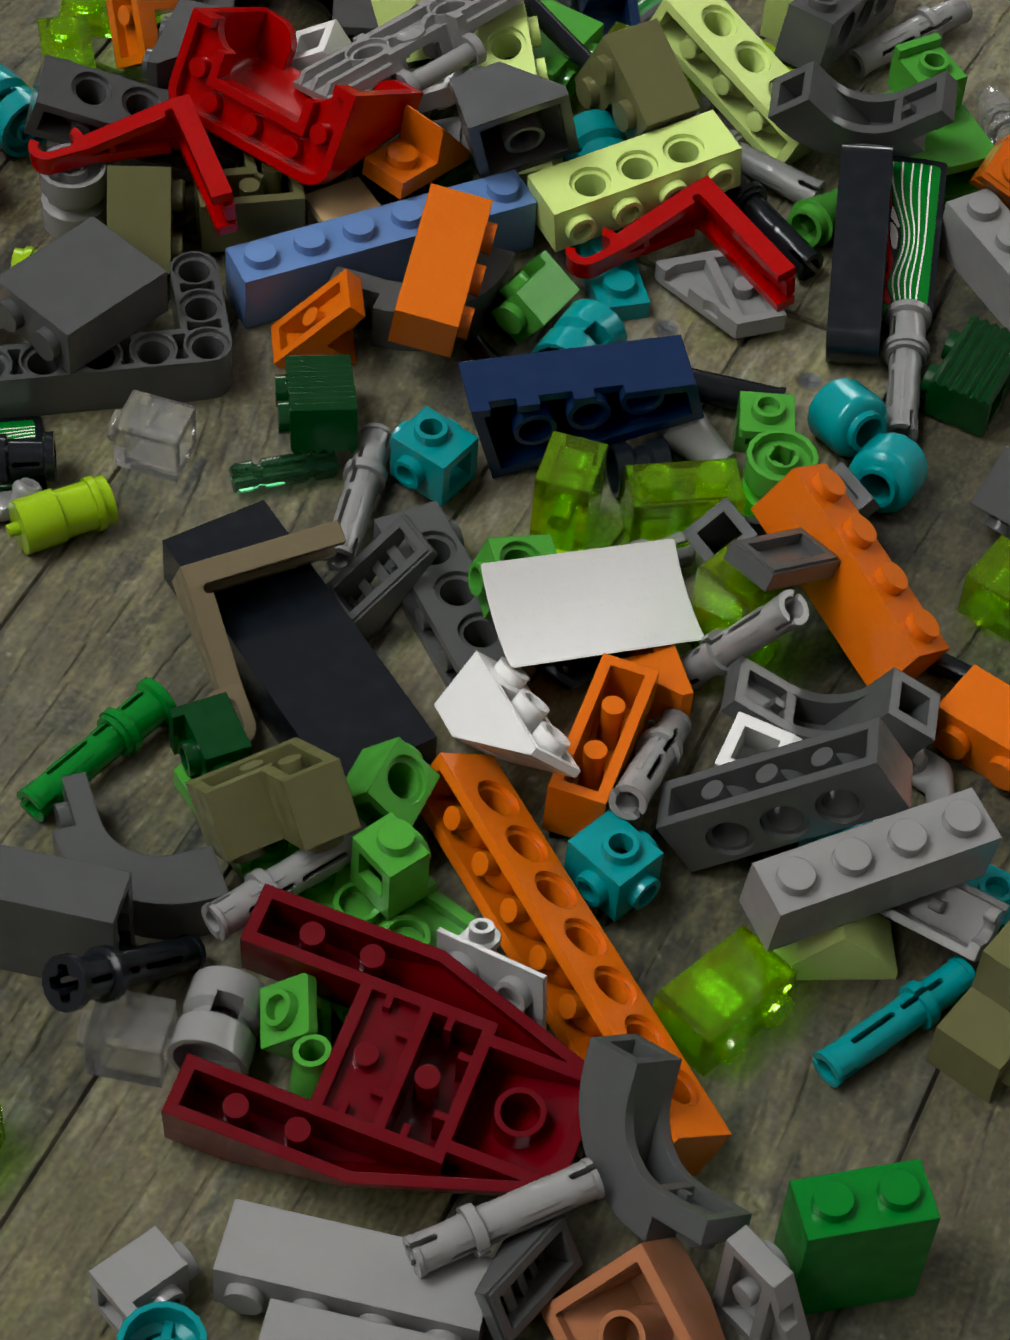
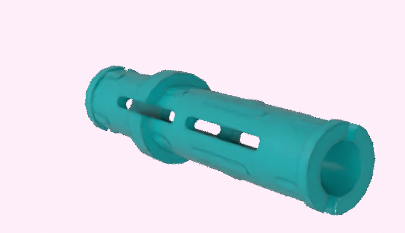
M956 955L948 959L947 963L921 981L911 980L899 988L898 997L866 1019L860 1021L856 1026L823 1049L813 1053L812 1063L818 1075L829 1086L833 1088L839 1087L843 1084L844 1080L877 1057L886 1053L891 1047L917 1029H930L940 1021L941 1012L960 1000L970 989L976 974L973 967L965 959Z

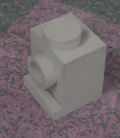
M154 1226L89 1271L91 1301L93 1306L118 1334L123 1321L139 1307L151 1302L171 1301L183 1305L189 1296V1281L200 1274V1270L193 1255L180 1241H175L171 1244L161 1231Z

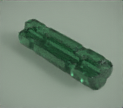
M312 450L310 455H305V452L302 451L297 455L291 453L261 458L258 464H254L253 460L238 462L229 468L231 486L234 493L237 494L256 491L258 486L262 485L264 489L305 483L310 480V477H314L315 481L333 478L339 473V463L335 450L330 454L326 450H323L320 454Z

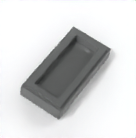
M802 528L731 541L724 556L727 562L765 592L831 578L841 562L836 554Z

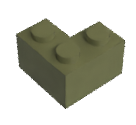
M657 18L604 35L574 79L576 94L581 105L588 110L600 109L610 112L613 115L616 126L620 131L625 132L628 139L693 117L700 109Z
M239 148L240 167L223 169L233 192L238 231L222 236L217 235L194 183L195 221L201 252H225L227 247L304 227L306 198L303 184Z
M107 165V227L165 269L167 275H170L171 262L176 256L183 253V232H173V224H175L176 213H185V181L183 179H176V171L172 167Z
M298 737L185 782L206 846L213 845L215 854L226 862L245 863L255 860L266 853V846L282 839L287 840L304 851L308 850L313 853L323 852L340 845L344 841L343 835L362 828L340 758Z
M1010 920L982 951L970 989L936 1026L926 1058L927 1062L987 1103L993 1099L1004 1084L1010 1088Z

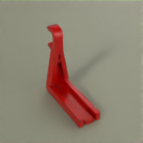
M189 94L168 99L84 135L79 129L74 127L69 133L71 145L65 148L43 152L38 141L30 139L28 142L32 167L37 172L45 175L58 174L90 164L172 153V148L177 147L183 155L217 235L222 236L238 231L232 189Z
M709 176L689 185L618 233L603 227L601 234L603 250L592 256L582 257L576 253V248L565 247L568 271L578 278L591 279L631 259L695 236V229H698L776 312L793 304L795 297L793 293L795 292L794 275L796 267Z

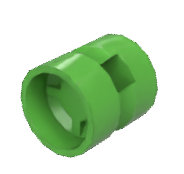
M769 429L757 434L749 442L737 503L741 514L754 517L755 515L751 508L793 468L818 464L817 449L808 438L798 432L787 429Z

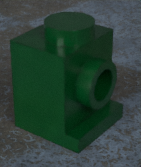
M226 692L169 709L170 747L174 755L179 754L182 766L188 777L197 775V777L252 755V745Z

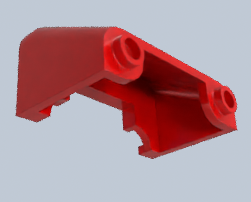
M266 7L193 8L169 80V99L189 94L204 129L300 183L306 185L330 183L400 133L406 105L418 110L424 92L396 79L381 81L371 91H358L347 84L335 85L331 98L325 100L312 98L295 89L293 81L299 79L301 71L291 66L296 52L297 37L296 31L287 19Z

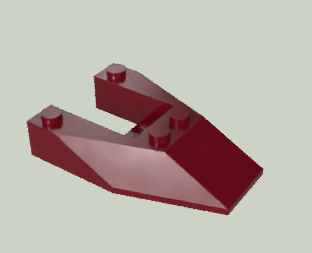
M265 883L240 937L242 968L278 982L301 973H307L316 977L318 997L350 1008L311 1100L188 1053L161 1111L165 1138L225 1161L347 1188L502 1196L572 1165L582 1140L579 1121V1090L584 1060L446 951Z

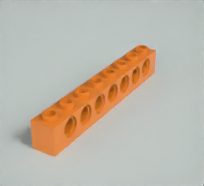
M440 752L430 765L440 775V778L420 812L483 917L492 920L495 927L500 931V945L507 957L547 975L546 1021L560 1042L585 1061L591 1037L636 1033L682 1059L670 1105V1131L680 1161L691 1176H696L732 1136L729 1128L495 757L483 754Z

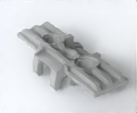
M421 0L410 10L366 34L361 33L352 38V43L303 69L299 79L293 81L294 87L312 98L324 100L333 96L332 93L335 85L347 84L358 91H364L381 81L392 79L403 81L422 91L467 65L477 66L485 62L487 59L486 49L482 41L473 33L481 25L498 17L524 0ZM421 48L426 56L435 59L412 73L409 71L406 61L410 54Z

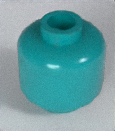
M845 377L829 382L816 393L809 406L807 422L809 430L819 441L836 454L853 458L869 440L878 434L886 433L889 415L886 404L878 395L860 382Z
M889 432L878 434L869 440L856 454L848 469L880 506L875 512L885 514L897 512L911 502L927 479L928 463L925 453L915 441L903 434Z

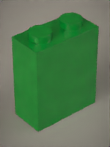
M921 1159L789 1181L774 1244L782 1251L789 1263L790 1269L794 1273L805 1315L915 1296L941 1219Z

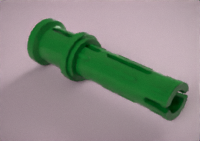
M145 677L136 684V692L116 709L109 707L100 713L97 727L87 737L68 750L35 780H32L17 792V799L22 801L20 805L26 813L34 820L43 822L54 812V804L64 802L61 777L86 772L88 782H90L121 755L127 757L140 751L143 746V739L161 724L169 725V709L177 707L168 691L157 681Z

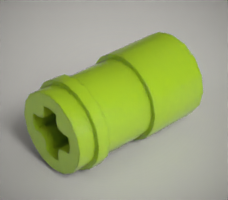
M103 475L95 477L86 476L81 478L79 482L54 490L48 488L9 501L8 510L11 523L6 524L5 528L9 538L16 536L21 549L25 554L29 555L66 543L69 538L93 530L103 531L108 529L109 525L118 522V510L113 492L106 478Z

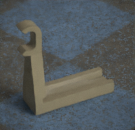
M339 520L180 566L172 580L179 604L214 689L207 697L223 692L227 693L250 742L256 733V722L239 676L214 592L334 557L337 554L335 547L346 542Z

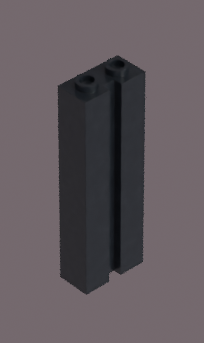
M261 500L162 540L164 579L176 595L172 580L180 566L285 536L289 533L265 500ZM311 564L214 592L247 699L278 744L298 737L340 758L345 777H347L362 749L396 737H400L404 742L414 746L422 754L423 760L429 765L432 764L436 758L437 736Z

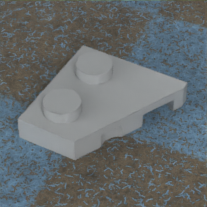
M718 249L656 261L654 274L656 281L734 339L784 330L787 317L785 310L782 309L776 312Z
M747 1225L743 1226L726 1240L712 1299L714 1308L745 1340H811L795 1276L789 1267L786 1257L774 1243L768 1240L762 1241Z

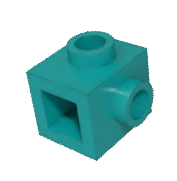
M426 406L410 421H402L393 431L389 441L391 449L390 475L397 478L403 486L418 491L432 501L437 500L438 504L443 506L476 476L479 437L462 428L455 420L446 418Z
M609 809L568 840L564 868L585 902L591 907L600 908L615 922L633 907L636 910L642 909L656 896L661 886L659 878L664 853L648 833L643 830H636L630 823L619 818Z

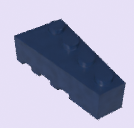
M681 335L458 362L471 415L493 479L605 447L611 443L622 442L704 418L696 380Z

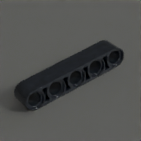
M842 143L826 332V362L879 364L894 144Z

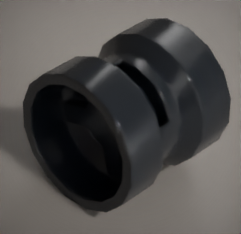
M664 437L646 439L641 445L635 446V448L627 442L607 445L605 458L607 478L610 490L615 498L633 496L639 487L641 489H648L652 493L666 492L672 489V456L669 445Z

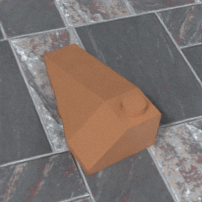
M676 1237L638 1244L550 1301L540 1311L555 1340H726L711 1297L682 1242Z

